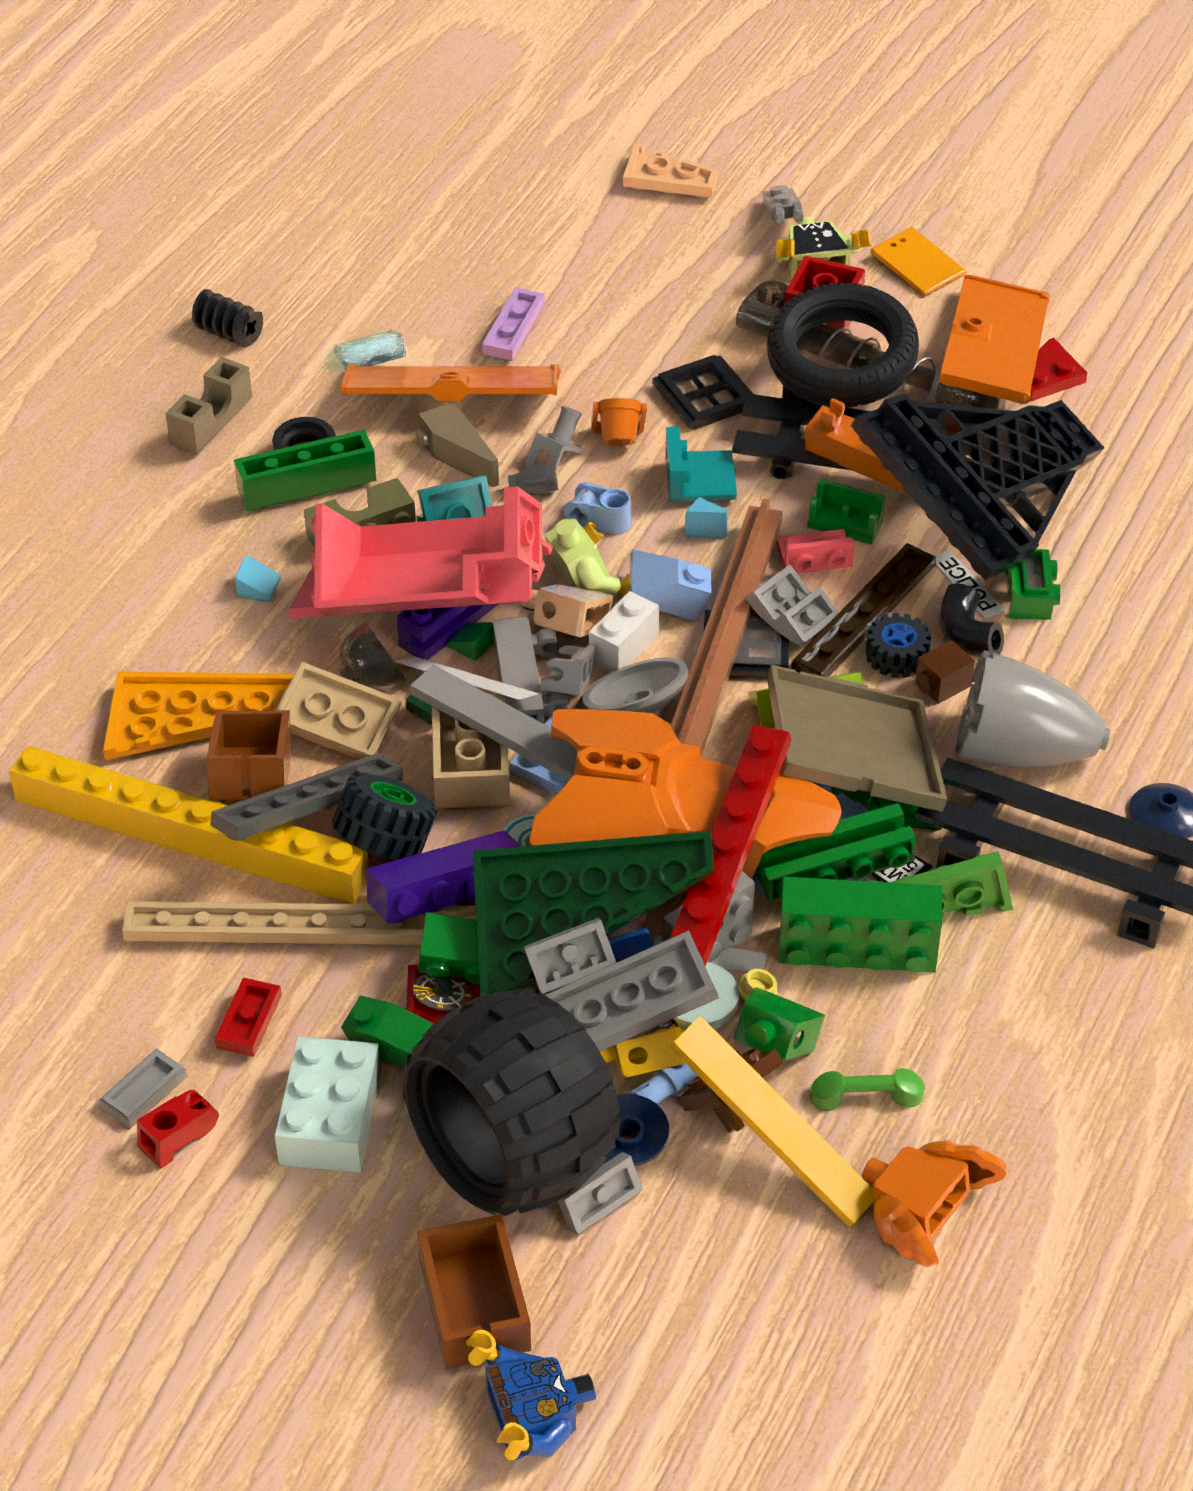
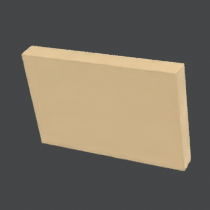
M301 661L276 710H290L291 734L359 760L379 753L401 708L402 700Z

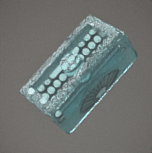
M394 330L384 331L333 346L334 352L345 370L347 364L373 366L406 356L402 333Z

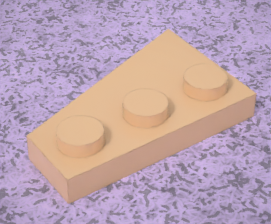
M635 142L623 175V187L712 198L718 179V170L687 159L680 162L669 159L668 153L658 150L655 154L644 150L643 144Z

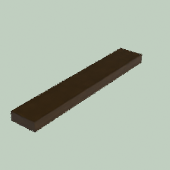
M906 543L792 660L791 669L796 670L798 673L805 672L822 677L830 676L867 638L868 628L872 626V622L875 619L881 621L882 615H889L935 567L936 556Z

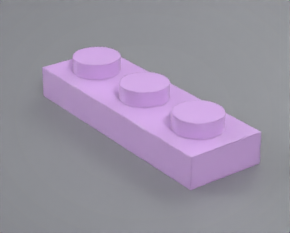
M515 287L482 343V354L513 361L545 304V293Z

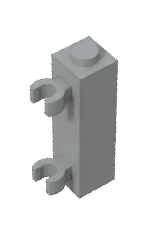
M528 617L493 620L494 650L499 682L538 693V695L520 700L506 696V704L544 724V716L552 718L554 710L567 709L566 704L568 703L566 693L551 691L547 695H541L535 655L538 654L546 658L557 655L555 644L557 642L556 632L553 629L546 628L536 634H531Z

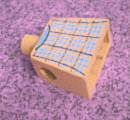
M555 584L540 588L539 590L532 589L533 595L530 601L522 602L523 609L534 611L533 621L536 625L573 636L583 637L589 635V631L611 610L613 595Z

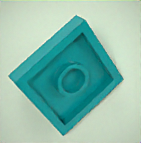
M486 475L417 490L422 514L416 515L417 522L486 516V507L492 506Z

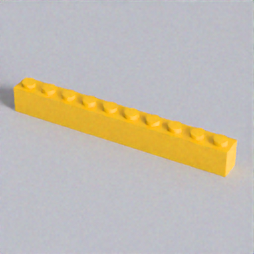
M28 745L9 770L15 801L349 904L356 903L366 886V869L369 868L368 852L347 841L287 823L279 825L275 829L265 830L249 836L245 840H232L226 834L210 826L211 812L227 805Z

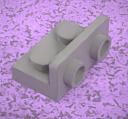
M600 918L523 946L535 978L536 986L542 994L555 991L616 963Z

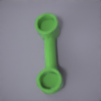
M905 1068L897 1069L892 1075L843 1076L839 1072L829 1071L819 1075L814 1080L811 1086L810 1099L812 1104L818 1109L831 1111L842 1104L843 1093L892 1091V1098L897 1104L903 1107H915L924 1099L925 1084L919 1075Z

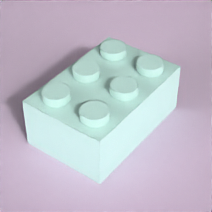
M297 1037L275 1133L280 1166L361 1173L381 1076L378 1043Z

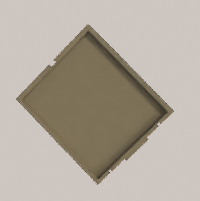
M771 664L767 681L775 729L789 731L792 739L782 764L784 776L854 792L857 789L870 792L871 796L943 812L948 799L923 700L902 695L894 696L893 693L868 688L867 685L829 676L822 677L805 672L798 673L796 670Z

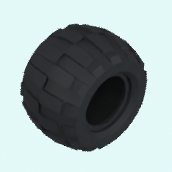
M517 989L515 991H499L477 997L442 1016L423 1034V1038L412 1048V1054L406 1058L404 1067L406 1106L422 1147L449 1186L470 1204L492 1215L499 1213L507 1216L518 1211L522 1214L559 1201L582 1187L606 1161L605 1157L615 1148V1138L619 1136L620 1112L617 1093L606 1062L594 1041L575 1017L560 1004L542 993L536 994L529 989Z

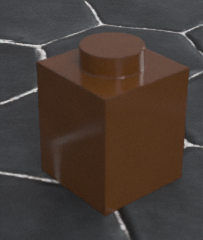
M950 640L918 657L915 683L923 693L928 694L939 704L972 686L975 660Z

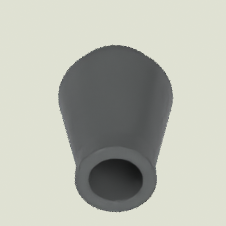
M543 462L508 476L509 487L518 486L529 495H551V491L559 490L554 463L546 465Z

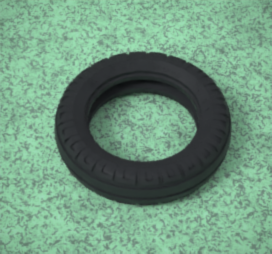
M831 283L828 286L825 284L799 293L777 312L767 337L769 363L781 384L796 396L818 405L823 404L827 407H830V400L832 398L844 403L845 408L867 405L887 397L908 379L916 364L919 352L918 331L908 310L888 293L882 290L879 291V289L871 286H862V284ZM832 321H854L866 324L879 331L886 338L889 346L880 358L870 364L853 369H832L815 364L805 358L799 351L797 344L807 331L820 324Z

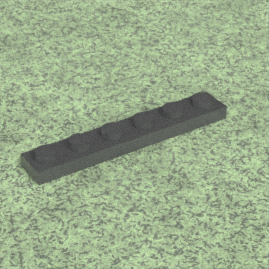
M376 753L212 811L210 826L226 834L232 840H245L254 834L275 829L284 823L302 819L306 815L323 809H329L333 805L339 804L346 782L350 776L371 774L402 781L403 767Z

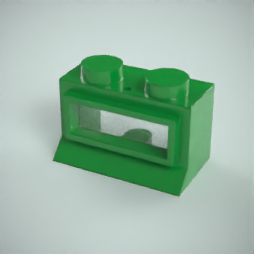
M1036 549L1021 565L1004 572L1005 575H1008L1007 594H1011L1009 619L1052 618L1053 605H1059L1060 584H1053V581L1057 580L1058 565L1057 560H1050L1049 549Z

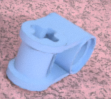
M583 482L575 489L574 499L569 501L564 507L566 519H576L582 527H585L590 521L597 525L596 530L618 535L627 532L632 525L630 495L621 489H612L590 482Z

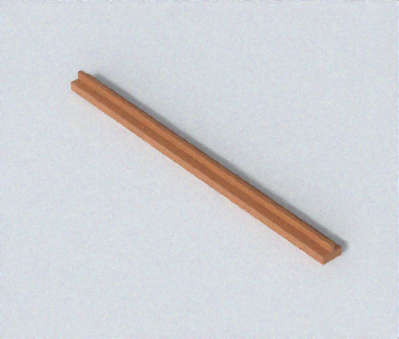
M763 499L760 507L750 505L748 507L671 723V727L680 743L700 746L701 757L752 611V607L745 597L760 587L782 523L783 511L769 509V499ZM648 913L636 920L645 921Z

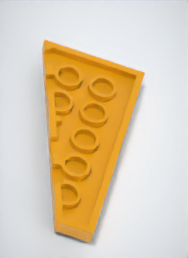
M117 672L103 748L104 759L106 761L211 737L216 711L276 710L295 673Z

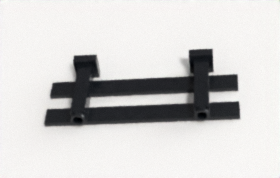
M784 386L782 398L747 394L742 416L781 422L778 436L737 430L732 453L772 459L770 473L777 479H786L791 476L794 462L850 470L836 462L805 450V439H801L804 425H808L823 404L818 405L796 396ZM845 408L844 415L855 419L857 416L870 411ZM930 420L944 437L949 436L936 420ZM961 422L966 429L979 425Z
M947 757L940 769L943 783L978 795L971 809L947 801L943 812L918 807L915 812V819L957 833L954 838L947 835L944 836L939 845L936 868L973 859L980 855L983 843H987L1138 896L1137 902L1128 899L1123 908L1117 934L1119 937L1155 949L1160 938L1165 916L1163 911L1165 906L1193 916V886L1177 881L1184 866L1193 869V840ZM1004 805H1008L1158 857L1152 872L997 818Z

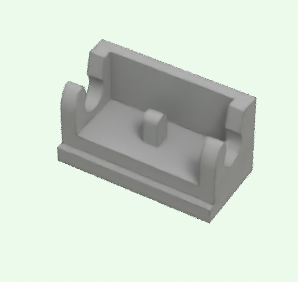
M571 645L561 647L558 652L561 654H571L572 658L570 660L561 658L550 659L546 665L553 667V670L546 678L541 679L540 690L580 695L592 681L596 645H588L586 648Z

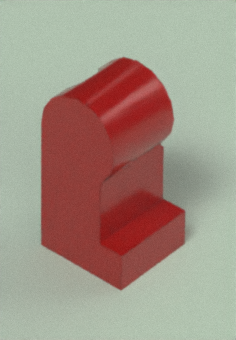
M188 1090L137 1119V1147L161 1169L173 1161L174 1152L192 1140L206 1136L215 1127L219 1118V1112L196 1090Z

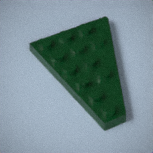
M711 831L473 850L480 996L499 991H515L535 979L523 946L600 918L608 936L713 875L714 861Z

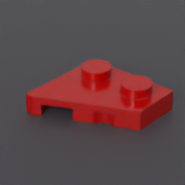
M1054 337L1050 338L1038 351L1030 401L1086 383L1087 371Z

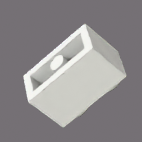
M629 591L589 631V645H596L593 665L611 673L632 664L659 636V605Z

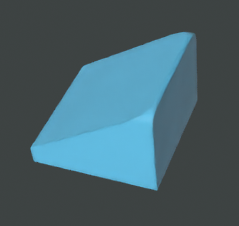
M699 497L686 510V536L702 538H725L727 536V509Z
M245 556L235 576L237 596L270 602L281 579V574L254 558Z

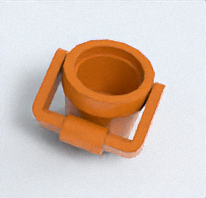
M609 398L599 402L593 401L591 430L594 433H602L603 443L607 445L627 446L635 444L637 434H641L644 431L647 404L630 398ZM598 413L600 414L601 421H597Z

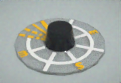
M425 974L416 979L413 985V992L416 998L426 1006L437 1010H455L468 1003L472 998L470 987L466 982L456 977L442 976L436 979Z

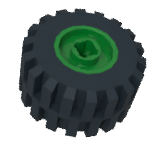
M358 774L348 778L332 819V825L337 830V833L354 846L377 856L399 860L422 853L436 818L437 809L426 796L409 785L384 776Z

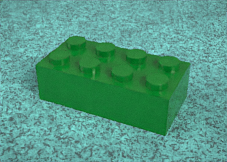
M783 876L778 963L832 966L835 968L853 967L870 968L873 970L936 972L942 927V886Z

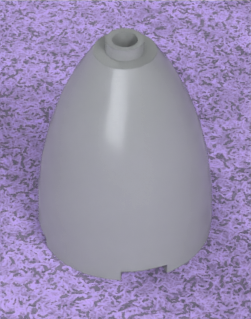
M984 650L972 676V682H975V684H972L960 719L955 751H958V759L1001 767L1036 768L1077 762L1096 756L1099 749H1106L1110 737V729L1105 728L1103 717L1075 691L1032 666Z

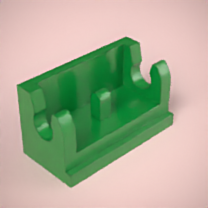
M820 478L817 484L816 497H811L807 528L822 532L844 529L846 537H852L855 541L872 545L883 524L885 495Z

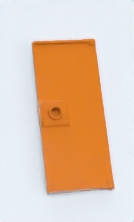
M965 275L939 382L944 385L1027 404L1031 397V386L1050 295L1047 292L975 275Z
M347 364L341 383V395L430 394L437 401H462L468 394L557 395L561 368L559 364H550V366H357V364Z

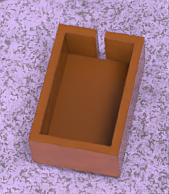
M290 710L215 712L206 758L209 800L235 803L243 800L244 796H251L252 798L287 785L292 752Z
M502 1214L417 1231L419 1261L445 1369L471 1364L468 1360V1355L475 1347L468 1346L466 1341L477 1330L488 1331L498 1345L523 1353L532 1351L531 1322Z

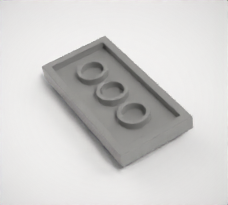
M689 931L545 995L560 1004L575 1017L587 1031L599 1051L719 999L715 986Z

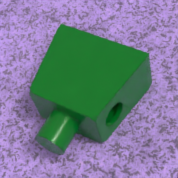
M755 987L743 1005L733 1039L751 1048H758L759 1051L776 1049L782 1060H790L814 1052L825 1014Z

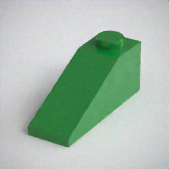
M360 995L343 1022L341 1029L349 1041L378 1043L380 1061L405 1067L406 1058L412 1054V1048L423 1038V1034L433 1023L393 1003Z

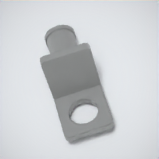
M567 406L561 407L562 410L553 433L548 435L536 433L524 464L525 470L537 465L536 456L541 450L549 452L551 456L550 464L554 463L555 470H557L564 451L582 453L583 448L573 444L574 442L571 441L578 421L582 416L581 412Z

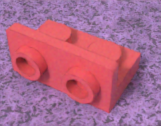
M844 529L777 537L776 548L783 569L791 565L796 573L800 574L853 567L855 543L852 537H846Z

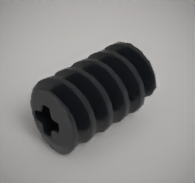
M204 289L198 294L193 304L192 320L194 325L201 330H206L210 334H216L218 337L235 342L242 347L252 345L261 334L263 327L262 312H255L253 307L249 305L244 306L240 301H234L230 297H224L220 293Z

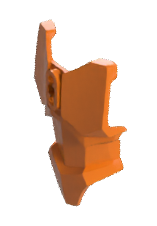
M598 709L554 710L550 738L564 739L576 748L577 758L574 775L561 791L535 815L529 846L712 831L736 768L702 758L700 746L680 743L671 724L653 713ZM781 767L742 871L752 879L762 855L768 850L792 842L831 836L839 823L842 813L836 796L810 781L784 776Z

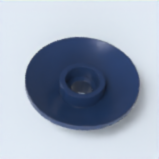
M1155 783L1142 787L1131 798L1129 805L1130 819L1188 839L1193 836V793L1184 787L1170 783Z
M635 1094L617 1095L620 1112L619 1136L615 1138V1148L605 1157V1162L624 1152L631 1156L634 1166L646 1164L655 1159L668 1142L669 1122L667 1116L658 1104L646 1097ZM627 1135L634 1137L633 1139H622V1137Z

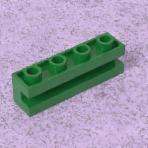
M896 803L839 820L831 836L806 839L772 848L762 855L755 872L768 902L773 903L782 900L783 876L851 880L854 878H865L871 873L888 868L902 867L909 862L915 861L916 837L910 826L904 827V813L900 804Z

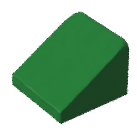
M493 622L468 623L447 642V647L476 661L494 644Z

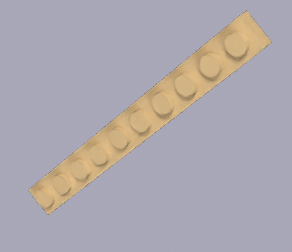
M127 901L122 934L124 941L421 945L426 913L410 917L404 922L388 924L369 904ZM451 905L432 913L476 919V906Z

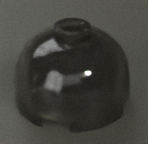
M367 622L354 629L343 641L340 648V659L344 668L339 670L342 677L385 694L407 681L387 650L376 638L375 633Z

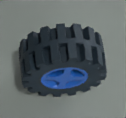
M892 613V617H888L885 614L881 616V621L875 619L872 622V626H869L867 633L866 659L868 663L871 662V667L874 670L880 668V674L886 676L887 673H892V677L898 678V674H903L904 678L910 677L911 672L916 675L918 657L930 652L931 632H928L926 624L921 625L919 618L916 617L912 620L909 614H904V617H900L899 613Z

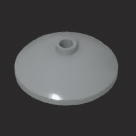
M668 657L648 659L624 666L600 678L586 690L582 699L585 709L645 712L655 715L656 711L665 707L684 687L689 675L688 669L682 660Z

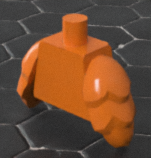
M942 1140L925 1144L919 1149L909 1146L902 1148L890 1164L873 1157L866 1163L862 1178L874 1185L875 1203L873 1218L881 1239L886 1244L893 1245L902 1257L928 1268L938 1264L939 1261L931 1241L968 1196L970 1189H981L985 1185L997 1183L1003 1180L1007 1173L1006 1164L1002 1159L983 1151L978 1146L956 1144L949 1140Z

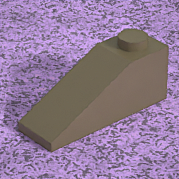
M455 402L418 413L419 428H416L418 442L422 447H426L435 459L471 477L486 475L488 485L492 487L499 485L498 459Z

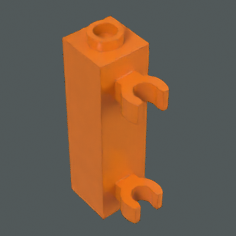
M832 398L830 400V408L822 405L806 426L805 450L907 494L900 482L890 471L883 467L880 459L860 440L859 435L850 426L855 419L844 415L845 404Z

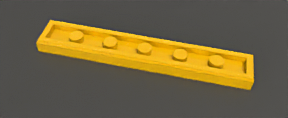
M701 1016L669 1046L848 1227L853 1225L875 1201L873 1188Z

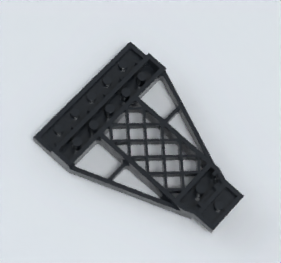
M902 393L885 399L878 409L857 416L850 425L859 435L860 440L880 459L883 467L894 475L903 486L905 492L914 498L925 511L927 517L948 537L951 545L961 552L971 564L972 569L981 575L984 580L1021 565L1038 548V543L1076 471L1083 462L1097 457L1105 448L1062 400L1044 407L1029 405L1016 411L912 401L906 393ZM929 419L936 420L949 436L944 437ZM961 422L979 425L966 429ZM1050 490L1053 496L1042 515L1028 498ZM1006 507L1013 508L1034 531L1032 535L1028 533Z

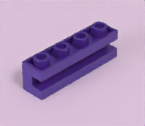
M499 604L404 610L396 616L398 645L415 657L429 660L443 649L447 642L468 623L477 622Z

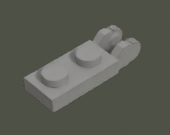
M779 185L771 187L770 191L762 192L764 206L771 220H774L777 225L784 224V219L794 218L795 222L803 221L802 205L793 188L788 189V186Z

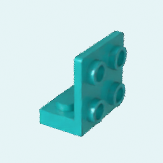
M679 426L666 427L665 461L669 502L696 501L699 497L707 501L737 499L732 451H687V440L680 439Z

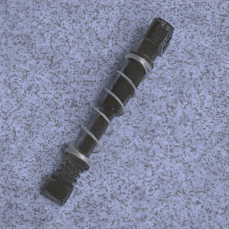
M773 280L759 284L739 306L736 315L737 327L767 338L774 317L784 305L785 291L788 286L780 281ZM826 323L807 331L797 344L800 352L804 351L818 356L819 362L826 359L845 366V369L865 366L874 362L885 353V351L881 350L880 343L876 338L863 339L854 336L849 328L835 329L827 326ZM929 357L916 362L910 376L900 387V392L904 390L906 384L929 392L927 401H931V403L1005 409L1006 399L944 385L939 382L942 367L937 371L933 360ZM928 360L931 362L933 369L919 363Z

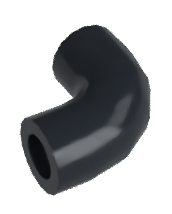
M954 583L948 585L941 603L939 622L945 639L947 641L952 640L969 655L980 657L984 650L1000 655L1004 645V632L1001 624L998 622L975 620V612L981 598L980 594L972 587L964 584Z

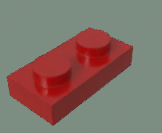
M243 977L215 1037L216 1048L254 1057L282 996L281 986Z

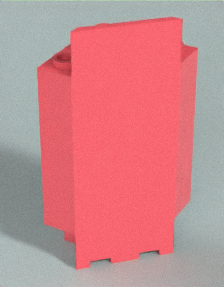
M518 486L505 487L504 505L486 507V516L362 527L323 503L316 504L315 515L312 518V531L315 535V550L311 554L312 568L289 608V619L530 601L533 595L532 582L539 581L545 567L542 557L543 555H550L553 546L542 539V504Z

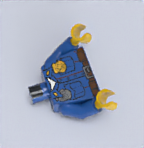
M475 1331L466 1341L468 1346L475 1347L469 1353L468 1360L474 1366L481 1365L485 1360L489 1365L485 1366L486 1390L501 1431L496 1441L498 1443H505L507 1448L504 1452L505 1457L508 1460L514 1461L524 1456L541 1458L553 1456L576 1430L575 1405L596 1400V1393L590 1375L585 1374L565 1380L557 1358H543L514 1351L496 1344L494 1337L488 1331Z

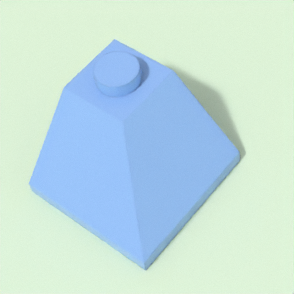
M633 549L630 553V591L658 604L659 611L696 621L711 594V569L680 559Z

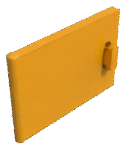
M913 227L872 247L870 252L922 296L938 290L967 273L966 269L961 267Z

